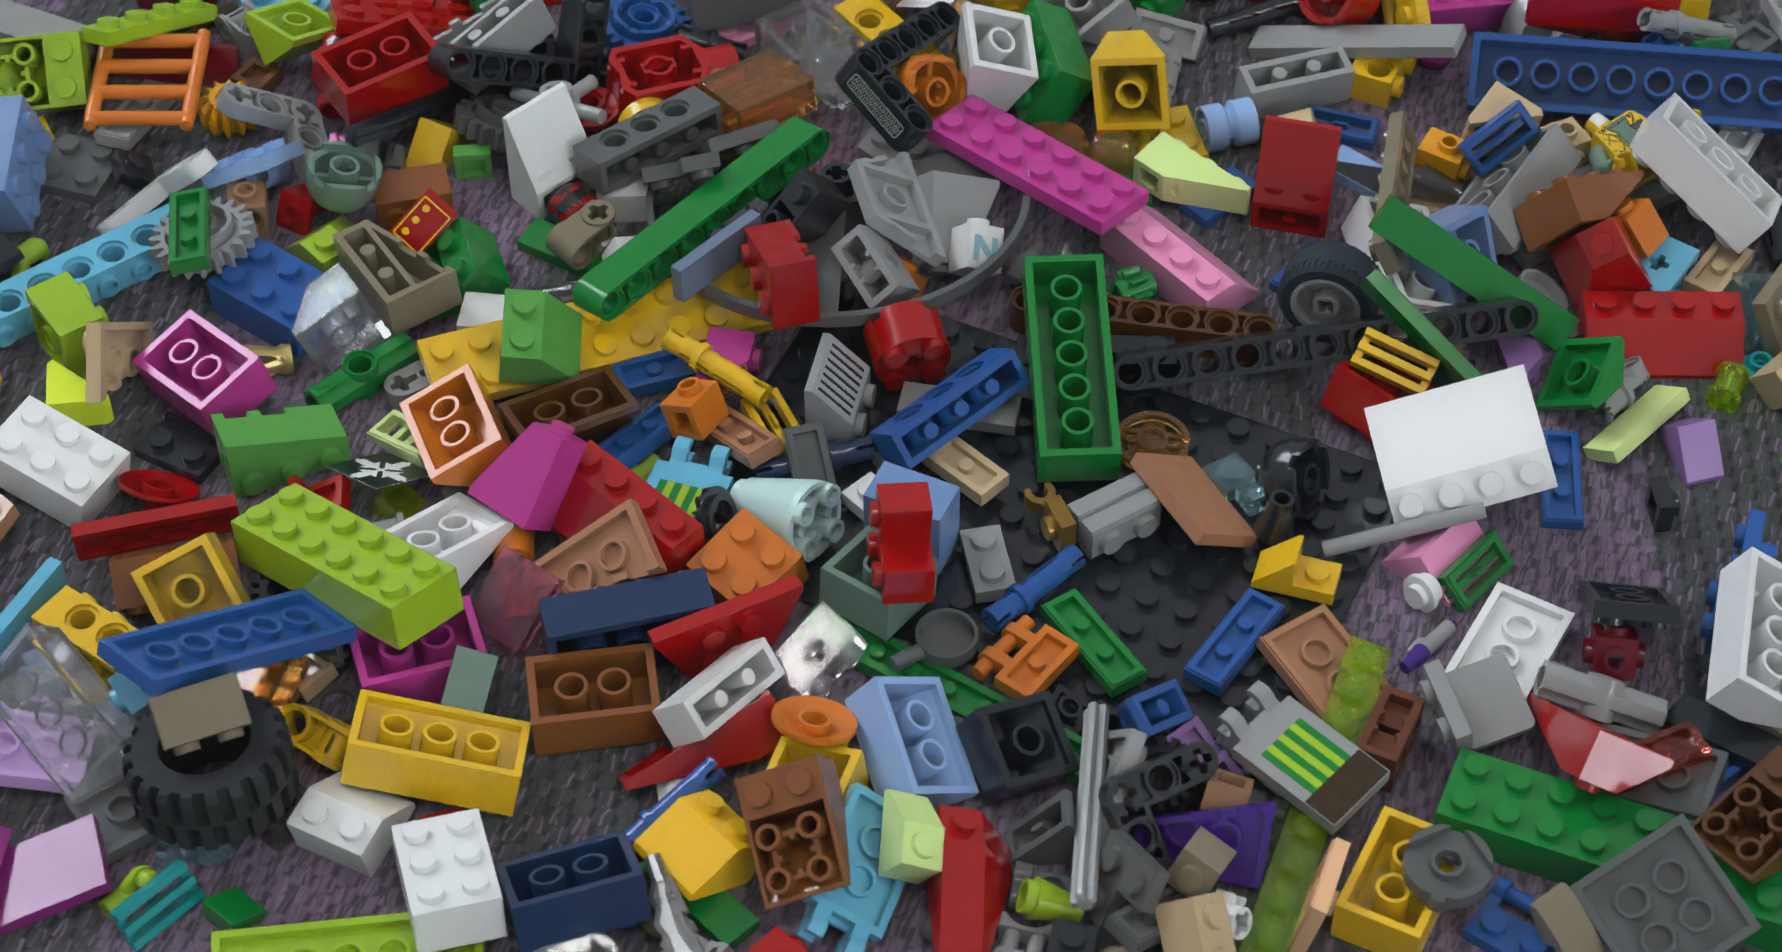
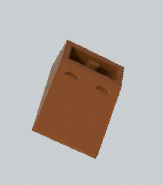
M1622 167L1602 175L1599 170H1595L1580 177H1575L1574 173H1568L1552 180L1553 186L1551 188L1541 189L1528 194L1525 197L1526 202L1513 209L1528 253L1550 250L1574 235L1608 219L1645 176L1643 170L1626 172V169Z
M815 754L735 780L766 910L851 885L845 803L833 759Z

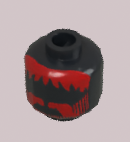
M577 183L559 186L550 194L547 200V217L550 223L557 225L580 210L586 203L598 198Z

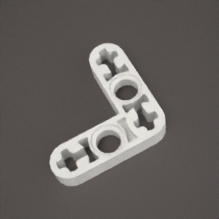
M207 147L184 159L148 184L99 224L96 230L102 235L149 213L165 200L170 193L177 192L204 176L218 164V161Z

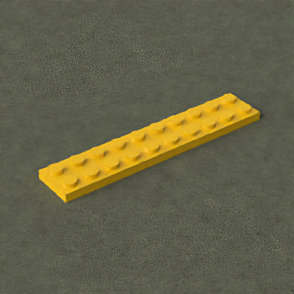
M741 261L710 283V285L731 295L758 303L757 293L759 291L753 292L749 281L748 269L750 267L744 268ZM672 277L664 280L612 321H604L577 307L573 302L566 303V305L582 314L579 375L607 364L612 368L613 364L663 351L664 349L661 348L662 340L673 326H676L688 336L701 343L706 342L709 327L756 332V334L773 330L772 324L769 321L751 318L730 311L706 300L698 294H695L683 303L674 298ZM503 319L417 340L416 349L429 385L469 363L488 390L493 401L549 386L547 384L499 381Z

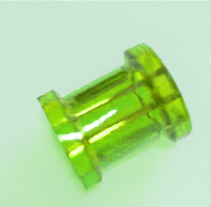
M1724 361L1715 370L1716 380L1706 390L1705 401L1711 408L1732 413L1741 404L1740 393L1750 383V372L1744 365L1738 362Z

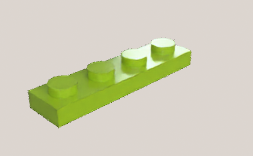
M180 0V3L154 4L153 9L148 11L140 9L128 10L125 12L124 17L97 18V23L82 27L83 41L110 47L215 20V17L218 16L217 5L205 3L202 0Z

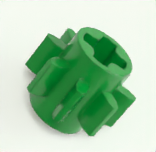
M1131 265L1116 271L1115 274L1118 280L1110 284V293L1113 296L1150 300L1158 294L1154 276L1149 270L1140 271L1139 265L1133 267Z

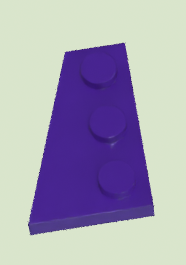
M1277 801L1153 815L1172 864L1200 826H1202L1237 851L1218 881L1261 890ZM1137 824L1134 840L1143 847L1147 840V834L1144 827Z

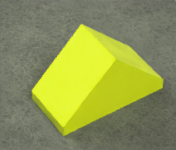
M53 359L47 363L46 404L83 426L109 424L115 419L107 393V398L102 403H86V380Z

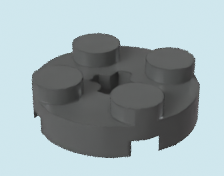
M1443 824L1426 827L1411 837L1403 854L1401 867L1402 877L1407 888L1418 899L1424 901L1429 910L1437 913H1443L1449 909L1464 908L1479 901L1490 889L1493 870L1492 853L1488 845L1478 835L1469 830H1466L1465 834L1458 831H1450L1451 825ZM1444 861L1447 865L1456 864L1458 867L1455 868V872H1444L1439 869V862Z

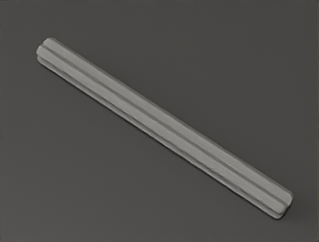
M1096 701L1088 704L1083 718L1070 891L1071 905L1084 911L1091 910L1093 904L1097 901L1103 815L1098 794L1099 788L1105 781L1110 712L1106 704H1098Z

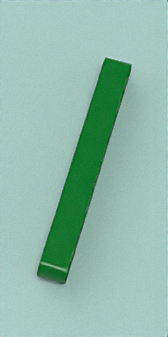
M798 116L788 119L582 276L573 289L572 301L574 305L604 321L616 319L670 277L673 264L707 241L708 236L718 227L721 228L725 221L741 208H745V205L752 199L759 197L762 201L769 200L787 186L802 167L808 169L819 161L829 148L831 140L829 131Z

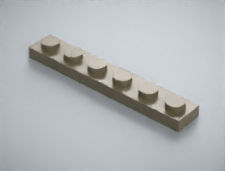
M1404 110L1389 115L1388 129L1384 131L1386 144L1385 151L1381 152L1383 165L1382 172L1378 174L1379 193L1375 195L1376 213L1390 194L1407 205L1410 203L1418 139ZM1373 231L1372 239L1368 242L1373 261L1380 262L1386 275L1400 272L1403 250Z

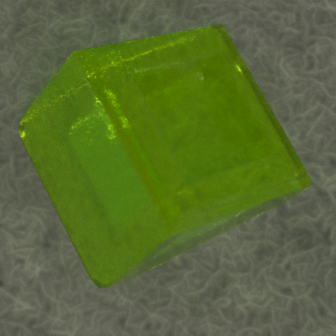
M406 482L386 486L368 504L365 510L383 520L394 518L396 513L403 512L404 520L415 515L427 502Z

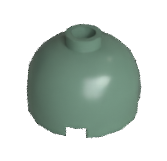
M344 140L322 143L321 150L314 152L313 148L309 152L305 169V183L311 198L319 206L331 212L354 213L364 209L374 199L379 190L383 171L380 159L375 154L374 159L365 154L364 146L353 147L351 143H346Z

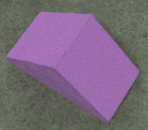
M1690 417L1666 422L1656 430L1686 486L1724 478L1715 419Z

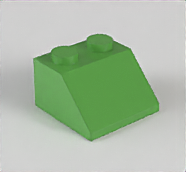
M505 288L499 381L552 385L579 375L582 314L545 291Z

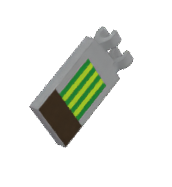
M1259 680L1246 692L1251 698L1245 702L1244 706L1251 713L1257 715L1249 725L1242 714L1233 707H1229L1218 718L1222 725L1216 732L1221 738L1235 745L1231 758L1332 835L1389 780L1390 771L1291 696L1288 695L1280 703L1272 690Z

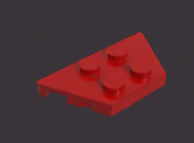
M797 574L648 630L647 635L659 652L690 679H693L733 646L765 637L772 649L801 596L804 586Z

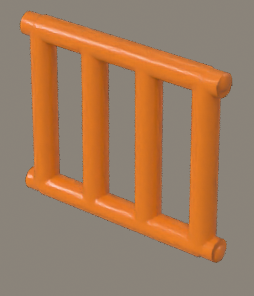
M200 29L197 34H158L110 47L100 45L84 114V129L93 131L97 126H180L182 130H192L197 114L211 32L207 29ZM114 48H194L192 59H112ZM109 74H189L187 85H106ZM103 100H184L182 111H101Z

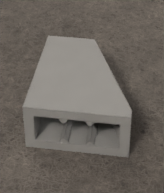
M935 170L917 176L946 254V259L939 267H934L913 254V262L920 265V269H927V274L930 276L950 275L948 267L951 228L967 223L969 218L986 219L999 190L1000 180Z

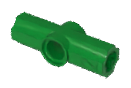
M403 331L371 350H353L344 356L342 368L304 390V399L308 405L331 403L335 412L356 399L372 398L379 393L381 384L388 375L420 360L417 349L412 339Z

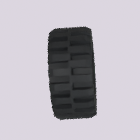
M241 689L252 722L250 725L243 727L245 735L222 743L218 742L217 735L199 741L202 749L175 757L173 749L163 751L150 711L145 721L140 719L131 732L132 736H129L123 749L124 756L121 762L137 819L141 821L142 827L149 834L157 836L158 840L171 846L177 842L178 846L182 849L195 851L196 847H204L206 851L219 850V845L230 843L231 847L242 844L243 839L250 835H253L254 838L266 831L267 824L270 822L275 824L285 813L284 807L289 808L296 795L300 773L289 726L282 712L274 707L272 702L260 695L255 697L254 693L249 690ZM234 761L230 765L214 772L197 775L189 774L207 764Z

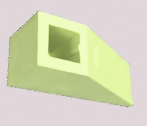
M1163 131L1134 157L1133 182L1149 190V193L1162 201L1247 215L1250 212L1251 187L1244 180L1229 174L1218 167L1213 160L1204 158L1190 149L1183 141L1174 139Z

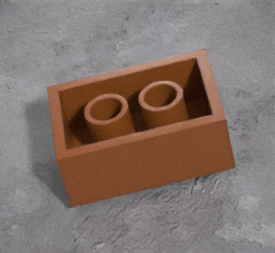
M652 643L525 657L535 756L664 741L663 729L652 712L661 705Z

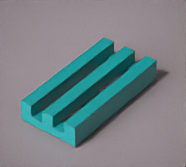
M180 859L174 861L108 913L128 946L133 950L138 951L206 897L203 890L196 886L197 880L194 875L189 874L187 871L189 867L185 861ZM176 878H179L180 882L161 897L155 898L146 906V909L128 923L125 919Z

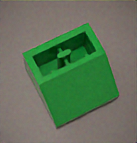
M457 217L447 229L443 230L436 241L425 251V253L429 254L432 262L443 268L448 265L456 270L462 302L466 291L502 295L505 292V288L511 285L493 232L461 217ZM462 303L428 320L457 315L460 313Z

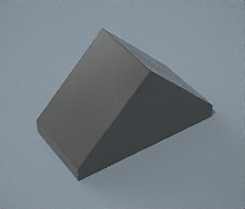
M1064 789L1006 828V843L1009 846L1011 866H1015L1016 861L1032 863L1034 865L1073 864L1075 821L1072 791Z

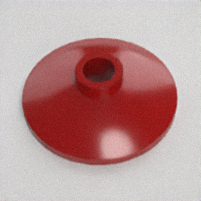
M147 469L130 470L122 473L118 478V486L131 496L143 500L144 507L150 510L191 502L200 495V487L194 481L170 472Z

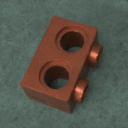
M1386 684L1356 746L1390 771L1388 782L1380 789L1391 793L1420 731L1426 698Z

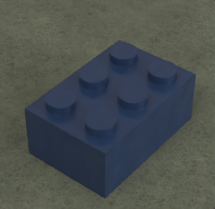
M625 830L495 864L504 909L520 952H542L554 945L572 940H586L598 933L617 928H630L639 922L652 919L644 874Z

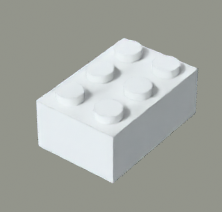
M31 395L0 426V488L70 528L72 524L94 520L121 490L118 486L119 476L126 471H130L129 451Z
M478 808L391 825L396 865L417 952H435L507 937L503 897Z

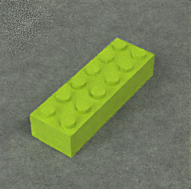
M297 483L282 488L279 493L258 505L250 507L245 513L231 520L240 562L292 591L304 588L358 626V628L399 651L464 610L456 567Z

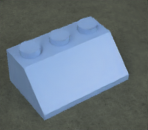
M874 676L845 699L847 708L857 718L856 737L860 749L863 751L875 793L884 797L886 789H893L928 797L934 810L938 809L940 804L951 805L974 797L979 793L969 761L956 730V723L940 677Z

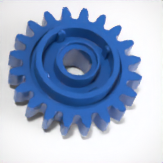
M610 0L605 48L609 47L608 55H610L612 48L670 37L673 35L678 23L693 28V26H690L691 17L685 16L686 9L684 7L675 8V0L667 2L664 0Z

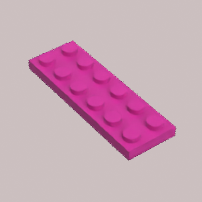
M975 95L970 96L935 118L932 130L925 136L926 139L1100 236L1148 204L1149 190Z

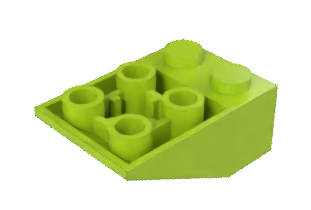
M81 31L0 39V96L23 95L36 113L86 109L92 82L89 45L88 42L83 41Z

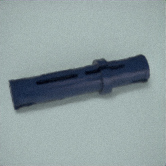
M870 435L835 443L834 440L827 441L834 472L840 471L841 466L875 460L874 447L869 448L873 444ZM786 454L775 456L752 469V472L756 473V476H754L756 478H791Z

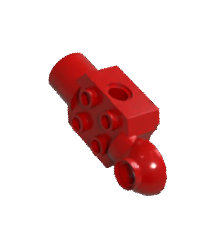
M682 34L612 48L608 58L606 88L597 87L580 99L581 104L604 109L607 112V118L603 124L580 119L586 137L599 133L610 123L618 122L624 109L642 98L657 97L666 100L692 86L697 87L713 99L741 93L743 75L738 54L731 43L702 48Z

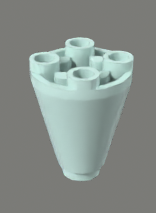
M750 477L738 480L731 489L730 495L735 503L737 513L744 507L802 554L805 562L813 561L814 558L824 552L831 542H838L843 535L845 525L840 519L841 490L836 484L817 479Z

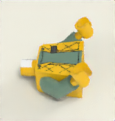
M1693 109L1702 118L1701 111ZM1626 111L1610 121L1601 113L1593 114L1585 125V130L1592 135L1588 155L1592 170H1599L1601 175L1622 167L1626 169V172L1643 170L1645 176L1632 191L1658 176L1650 167L1646 168L1639 164L1632 154L1633 150L1629 147L1646 117L1635 111Z

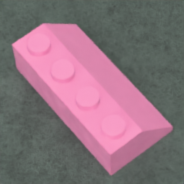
M1143 206L1100 236V248L1123 267L1139 265L1140 271L1149 270L1157 283L1158 295L1167 302L1237 311L1260 296L1261 292L1159 211L1149 206Z

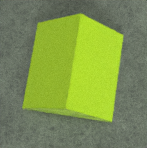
M286 0L247 11L244 15L245 22L265 66L315 51L319 41L329 31L334 30L329 14L307 0Z

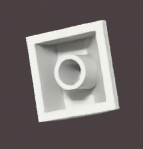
M342 771L308 787L287 820L286 825L298 846L372 877L393 845L391 825L406 823L416 805L414 802L393 793L340 783Z

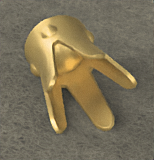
M281 343L277 347L243 345L257 356L268 357L261 360L271 377L277 374L284 376L294 374L293 360L304 359L303 355L292 357L290 343Z

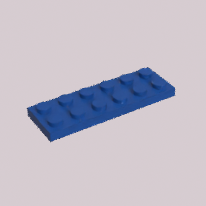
M301 588L99 639L96 655L110 664L117 672L123 674L139 686L143 692L151 696H158L235 671L237 674L255 668H264L270 664L289 659H298L303 657V655L322 650H331L337 646L355 642L358 626L307 590Z

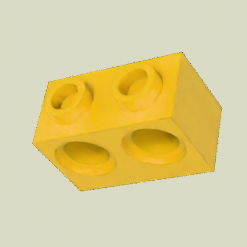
M1356 58L1352 64L1355 74L1349 98L1387 109L1393 97L1400 98L1405 85L1404 76L1405 74L1412 75L1417 58Z

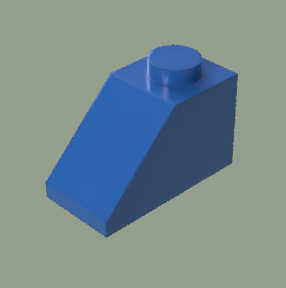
M1176 678L1133 695L1116 707L1121 717L1123 729L1133 728L1147 734L1146 740H1151L1195 717Z

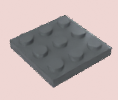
M1683 813L1569 887L1612 952H1726L1762 928Z

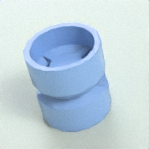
M1249 96L1228 100L1224 107L1219 102L1196 107L1195 124L1208 153L1225 150L1230 142L1235 147L1258 143L1260 136L1259 119L1255 105Z

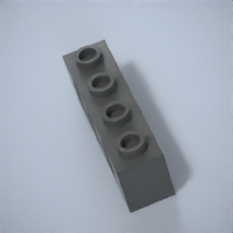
M692 86L573 145L577 177L604 196L640 178L641 168L669 163L703 146L708 139L724 134L721 103L697 87Z

